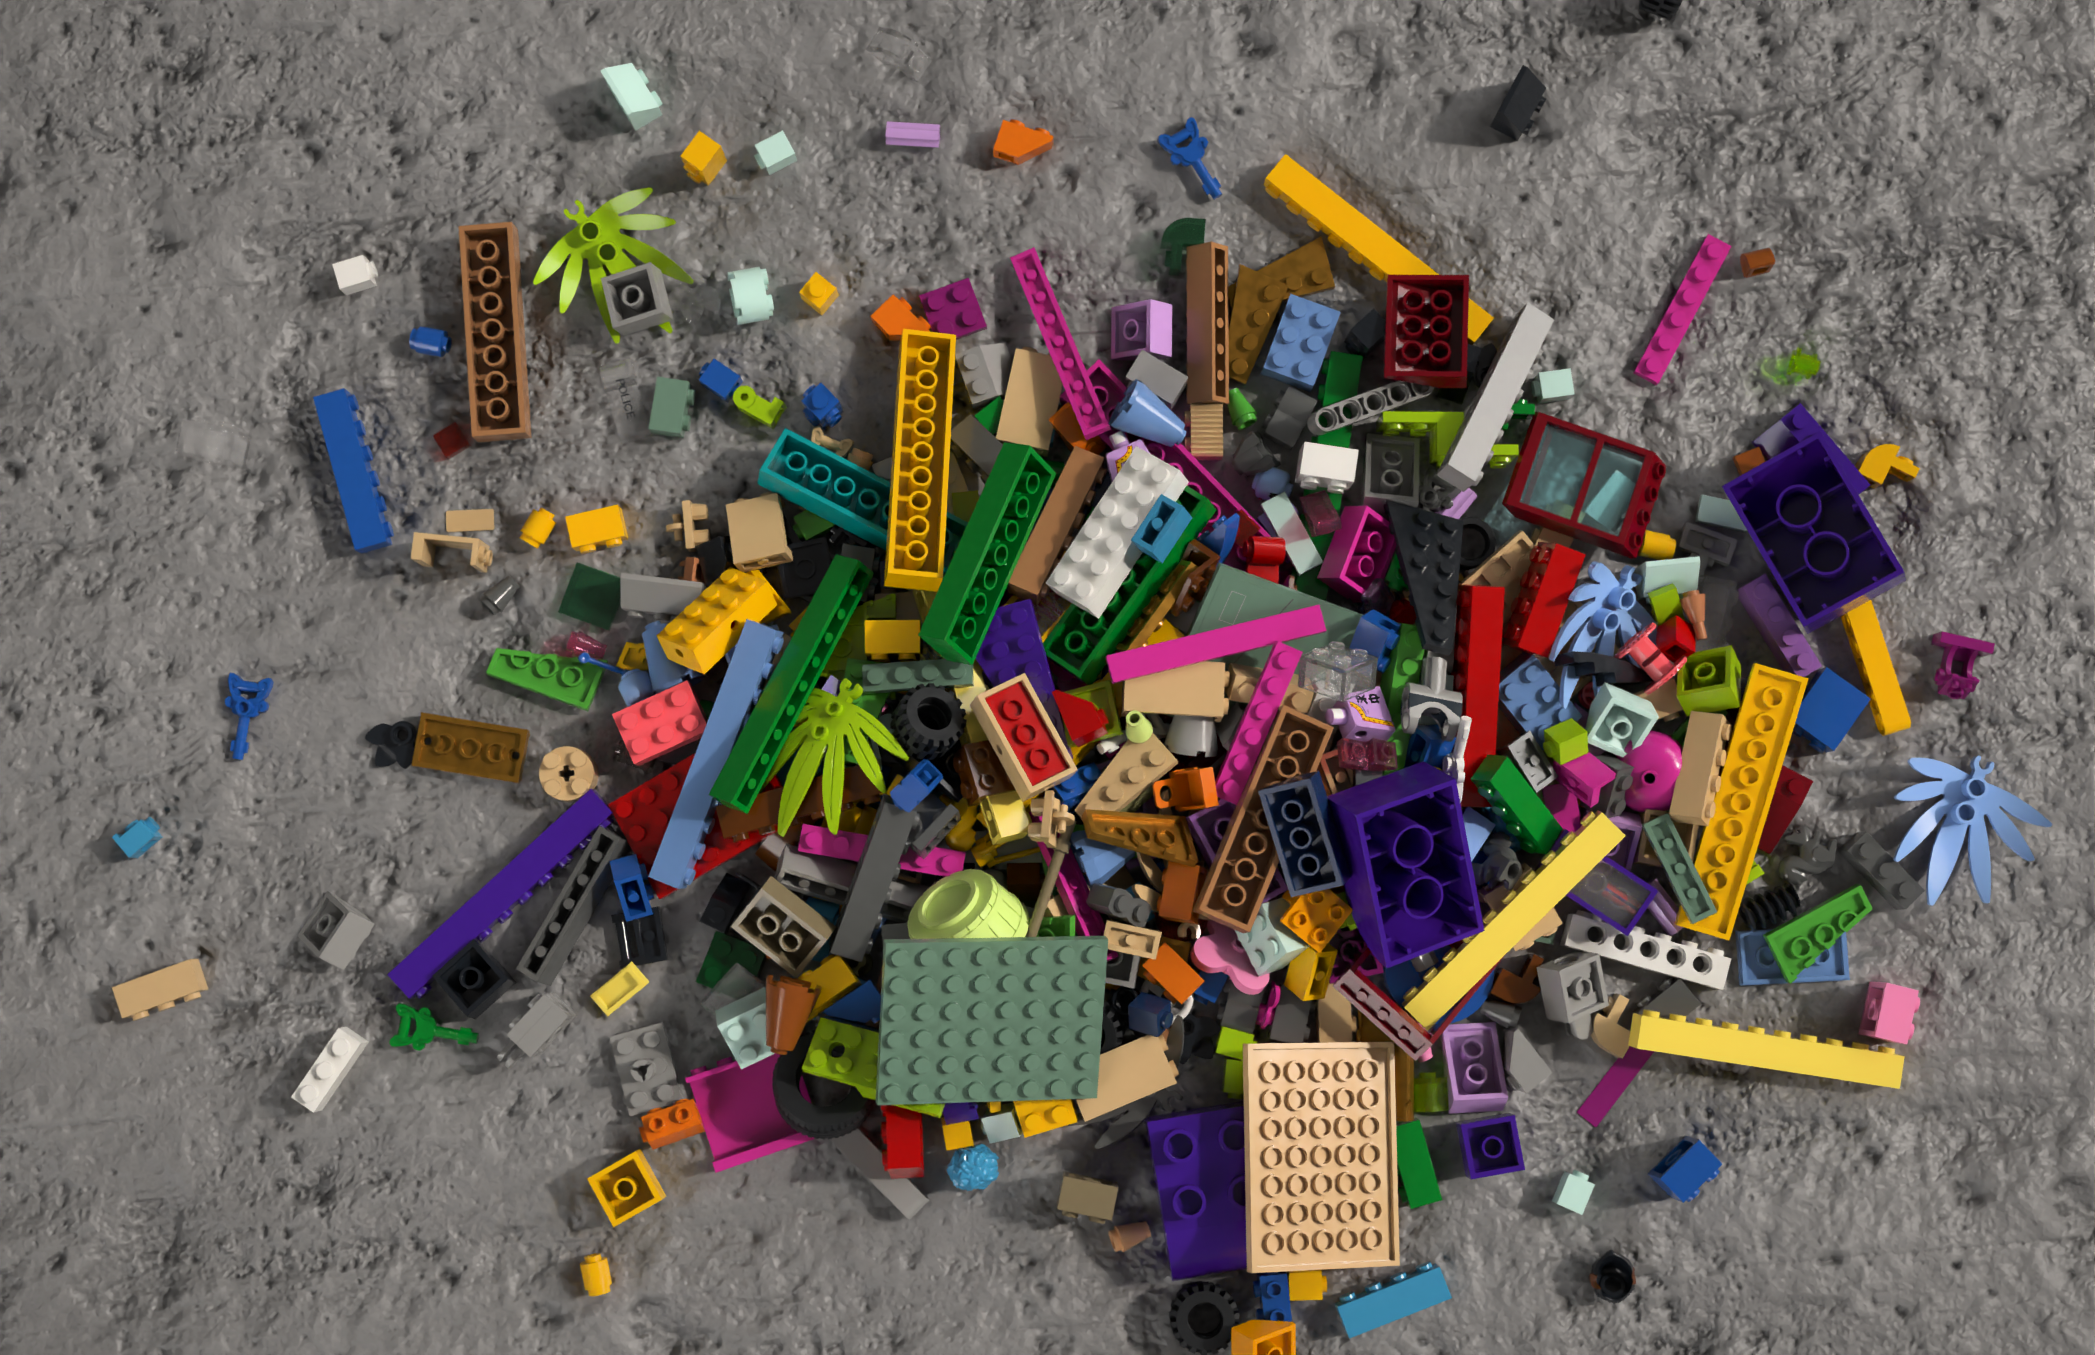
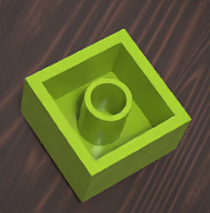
M1732 645L1698 651L1687 657V662L1677 674V698L1686 716H1690L1691 711L1709 713L1740 707L1741 664Z

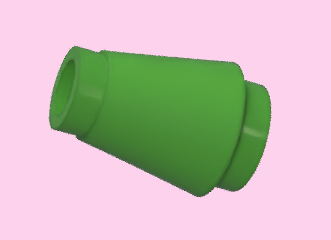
M1238 388L1230 390L1229 404L1227 406L1232 424L1236 425L1238 430L1252 426L1257 421L1255 416L1257 412Z

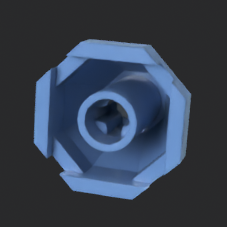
M1085 830L1072 833L1069 841L1072 843L1071 849L1082 873L1086 872L1083 877L1090 890L1095 883L1104 884L1135 856V851L1088 839Z

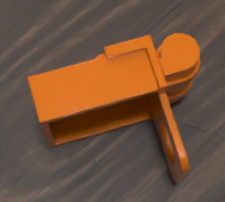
M1192 767L1169 772V779L1155 781L1152 785L1155 805L1159 809L1175 806V810L1181 812L1219 805L1213 767ZM1164 785L1168 786L1171 791V797L1167 802L1163 801L1160 797V789Z

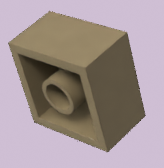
M1063 1171L1057 1209L1061 1210L1062 1215L1078 1218V1214L1087 1215L1089 1221L1105 1224L1106 1219L1112 1221L1118 1184L1113 1181Z

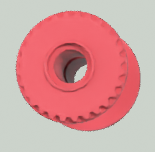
M1653 622L1631 637L1613 656L1620 660L1626 654H1629L1637 662L1638 666L1649 675L1653 681L1644 690V693L1647 695L1670 680L1687 662L1686 656H1682L1672 664L1647 637L1657 627Z

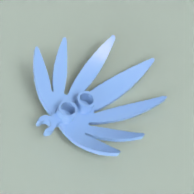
M1593 561L1588 568V576L1596 581V584L1586 583L1578 586L1570 594L1568 600L1577 602L1592 599L1579 607L1563 624L1552 646L1549 660L1555 661L1561 649L1576 631L1577 633L1568 652H1592L1596 644L1594 653L1613 657L1617 628L1622 647L1637 633L1634 626L1640 631L1652 622L1657 625L1649 613L1636 600L1635 593L1631 590L1640 584L1643 578L1642 575L1633 573L1635 568L1626 565L1621 570L1620 579L1617 581L1604 564ZM1657 627L1647 636L1655 645ZM1629 654L1625 655L1629 663L1639 667ZM1563 666L1559 703L1560 707L1564 709L1567 708L1580 676L1576 677L1574 666ZM1592 676L1593 691L1596 697L1602 686L1596 687L1595 676Z
M1979 755L1974 756L1970 762L1972 770L1970 775L1938 760L1909 758L1907 762L1915 771L1927 777L1941 779V781L1915 784L1894 795V799L1899 801H1919L1940 794L1943 795L1941 800L1928 808L1911 825L1902 838L1893 858L1895 862H1899L1929 835L1944 814L1946 815L1934 840L1928 863L1926 894L1927 904L1930 906L1935 904L1950 877L1960 853L1968 825L1969 866L1975 888L1983 903H1990L1991 862L1984 815H1987L2000 839L2013 852L2026 861H2034L2035 858L2019 830L1999 807L2023 822L2041 827L2052 826V823L2020 798L1987 783L1984 778L1986 774L1991 773L1994 769V762H1987L1986 767L1981 769L1979 766L1981 756Z

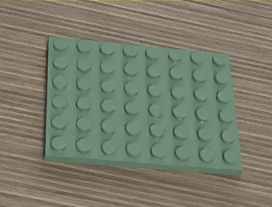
M1106 936L884 939L876 1081L877 1105L1097 1098L1108 938Z

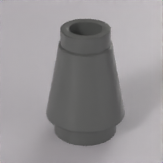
M507 576L482 594L483 597L479 601L493 615H496L498 612L502 613L520 586L510 576Z
M1486 999L1482 1004L1480 1014L1485 1015L1507 1029L1508 1027L1516 1028L1522 1008L1516 1006V1003Z

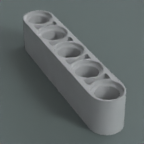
M1398 380L1324 407L1309 416L1307 425L1310 432L1314 435H1324L1379 415L1383 411H1390L1418 401L1431 394L1434 387L1422 385L1423 390L1421 393L1416 390L1415 383ZM1392 389L1398 393V401L1391 397ZM1367 398L1374 401V410L1367 406ZM1343 407H1347L1351 411L1350 419L1344 416ZM1319 415L1326 418V428L1319 424Z
M859 1126L855 1131L852 1130L851 1133L845 1134L843 1137L839 1136V1138L834 1137L830 1139L909 1220L930 1201L926 1194L910 1178L891 1179L889 1171H885L882 1164V1150Z

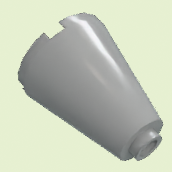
M1174 715L1163 745L1170 752L1197 756V754H1201V751H1204L1205 757H1216L1218 755L1216 722H1214L1215 717Z

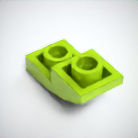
M1673 583L1647 593L1653 609L1651 612L1658 626L1675 615L1684 620L1679 595Z

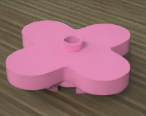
M1206 920V926L1210 935L1200 937L1193 945L1190 956L1194 965L1206 973L1223 972L1229 975V979L1232 980L1235 987L1245 994L1255 995L1262 992L1269 982V973L1258 976L1234 929L1214 920Z

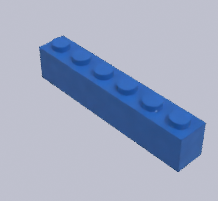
M343 388L313 397L355 551L363 554L391 546L392 541L390 537H394L390 522L385 520L384 512L387 511L383 496L378 494L377 486H380L376 471L371 469L370 461L373 460L370 447L364 443L363 436L366 435V430L362 420L357 418L356 410H359V405L355 395H351L350 392Z

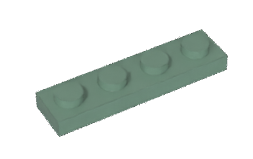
M946 659L862 665L864 694L909 691L912 687L915 689L919 684H924L926 687L928 683H934L936 688L939 685L945 688L974 686L973 665L947 661Z
M1665 813L1642 824L1641 826L1690 924H1694L1717 913L1669 814Z

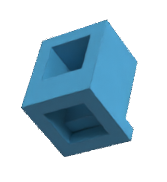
M148 817L146 820L131 822L124 829L126 833L115 834L112 838L129 858H139L163 836L158 832L160 829L159 825L151 817Z

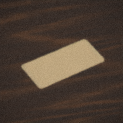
M493 509L446 511L447 532L494 530Z

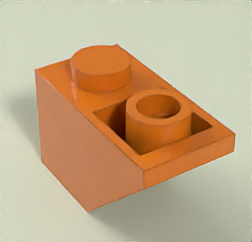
M1011 119L1010 122L1003 120L993 148V157L1019 165L1052 149L1054 136L1042 128H1035V130L1027 128L1024 123L1018 120Z
M894 294L870 316L872 323L890 341H900L903 329L930 332L929 329L931 328L922 316L917 318L911 312L913 308L903 297L898 299Z

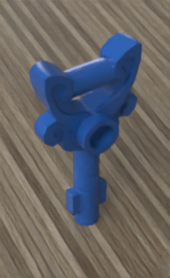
M1188 118L1185 128L1174 135L1162 134L1158 136L1157 141L1160 146L1172 154L1170 162L1173 165L1182 164L1185 167L1192 165L1203 182L1202 189L1206 195L1210 194L1213 200L1222 195L1219 190L1221 188L1220 183L1216 177L1212 179L1201 161L1204 157V149L1207 148L1208 140L1205 137H1199L1198 126L1194 118ZM1189 137L1192 139L1187 147L1178 148L1176 146Z
M229 673L228 683L232 696H228L225 699V705L232 708V712L239 716L236 738L231 741L230 751H233V759L243 760L244 753H248L249 743L246 740L250 718H256L260 712L265 713L268 711L269 704L265 699L269 696L274 682L271 678H265L259 681V683L244 681L239 675ZM241 691L257 693V696L247 700L241 696Z

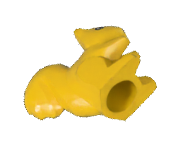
M942 794L939 796V799L946 806H949L951 803L959 810L961 817L958 824L945 836L946 844L953 850L968 851L976 841L974 838L976 832L972 827L977 819L978 805L968 807L966 799L962 798L957 803Z

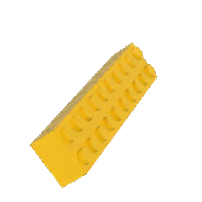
M903 329L898 354L884 577V586L938 592L943 580L956 335L910 329Z

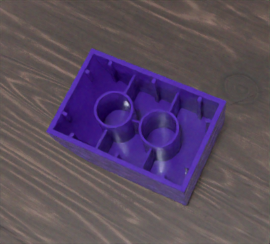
M1821 431L1722 486L1807 634L1906 581L1904 570Z
M1423 761L1327 796L1351 873V878L1344 884L1348 905L1352 908L1351 914L1363 940L1384 967L1395 966L1485 931L1456 778Z
M1244 1101L1147 1117L1145 1123L1172 1281L1247 1269Z

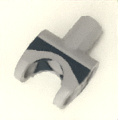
M1440 657L1424 658L1422 660L1421 684L1410 682L1405 684L1401 698V725L1404 733L1414 734L1418 725V719L1421 716H1429L1437 722L1443 741L1452 742L1455 738L1461 719L1463 699L1460 692L1445 690L1447 661Z

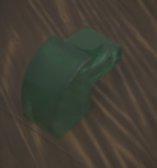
M1178 219L1171 223L1164 231L1160 248L1171 249V251L1165 252L1164 267H1169V275H1180L1182 250L1187 251L1188 246L1204 243L1206 219Z

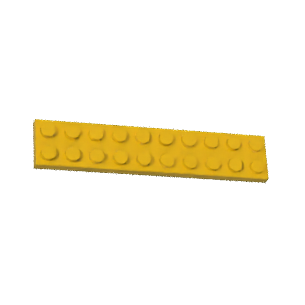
M1753 663L1726 751V762L1719 774L1721 786L1720 790L1715 792V814L1713 818H1710L1709 826L1703 827L1693 864L1717 913L1694 924H1690L1680 904L1675 925L1730 940L1809 678Z

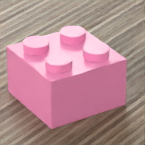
M1869 982L1858 1034L1887 1042L1908 1044V1040L1912 1038L1914 1033L1913 1016L1920 1006L1919 990L1886 982Z

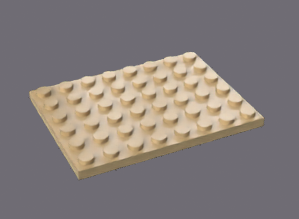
M1394 1042L1243 1044L1247 1272L1265 1273L1400 1266Z

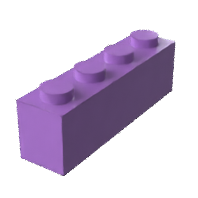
M1766 574L1755 578L1734 591L1783 671L1805 677L1822 667Z

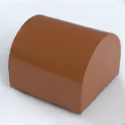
M1770 248L1743 253L1740 257L1744 278L1769 273L1776 262Z

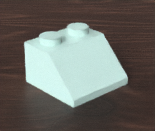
M632 63L600 70L609 89L635 131L662 116L659 106L663 103L655 90L650 93L646 87L649 81L642 69L636 70Z
M1700 556L1647 561L1636 567L1634 573L1643 577L1640 584L1636 586L1637 600H1646V604H1651L1647 593L1672 583L1677 589L1679 599L1683 598V593L1697 590Z
M1604 682L1590 705L1585 728L1588 743L1623 758L1627 754L1624 751L1627 743L1630 740L1632 741V750L1641 746L1659 716L1650 701Z

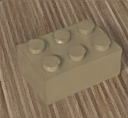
M770 876L738 916L731 928L797 978L825 944L836 926Z

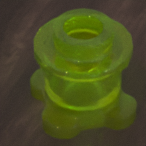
M1797 347L1796 350L1792 351L1786 375L1791 376L1792 373L1804 375L1805 379H1810L1812 375L1816 376L1821 363L1820 360H1817V354L1808 355L1802 353V348Z

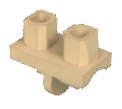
M690 500L682 501L684 523H681V514H673V524L666 525V531L674 532L675 541H683L682 532L685 531L686 549L689 552H697L695 546L711 540L709 529H695V521L708 520V507L706 504H693Z
M1053 790L1045 791V797L1031 799V813L1033 816H1042V823H1030L1028 826L1029 838L1032 841L1044 842L1048 848H1056L1057 833H1065L1066 826H1071L1075 823V816L1068 813L1067 805H1060L1061 801L1054 797L1055 792Z

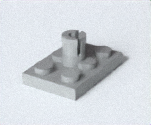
M664 1022L609 1037L629 1116L673 1105L674 1102L683 1099Z

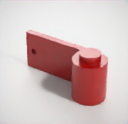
M1250 536L1248 541H1245L1243 544V556L1246 557V572L1279 584V565L1283 563L1286 553L1284 538Z

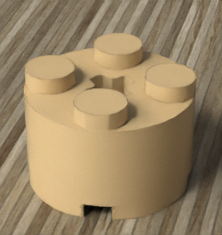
M570 746L559 747L547 753L539 769V779L545 792L553 798L566 802H577L590 789L596 787L599 778L598 767L593 758L583 750ZM568 768L574 771V776H570L569 780L564 777V773L568 772Z

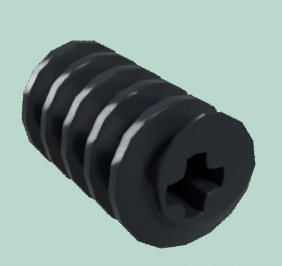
M1785 883L1784 888L1777 886L1774 888V891L1766 890L1763 895L1760 893L1755 894L1753 899L1750 897L1745 898L1743 903L1741 902L1739 913L1744 923L1752 932H1755L1757 922L1762 928L1767 926L1766 919H1769L1773 925L1777 924L1776 915H1779L1783 921L1787 920V911L1793 917H1796V908L1800 907V900L1793 885Z

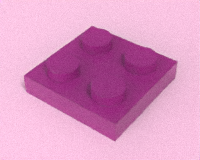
M969 278L919 295L932 332L956 335V340L987 329Z

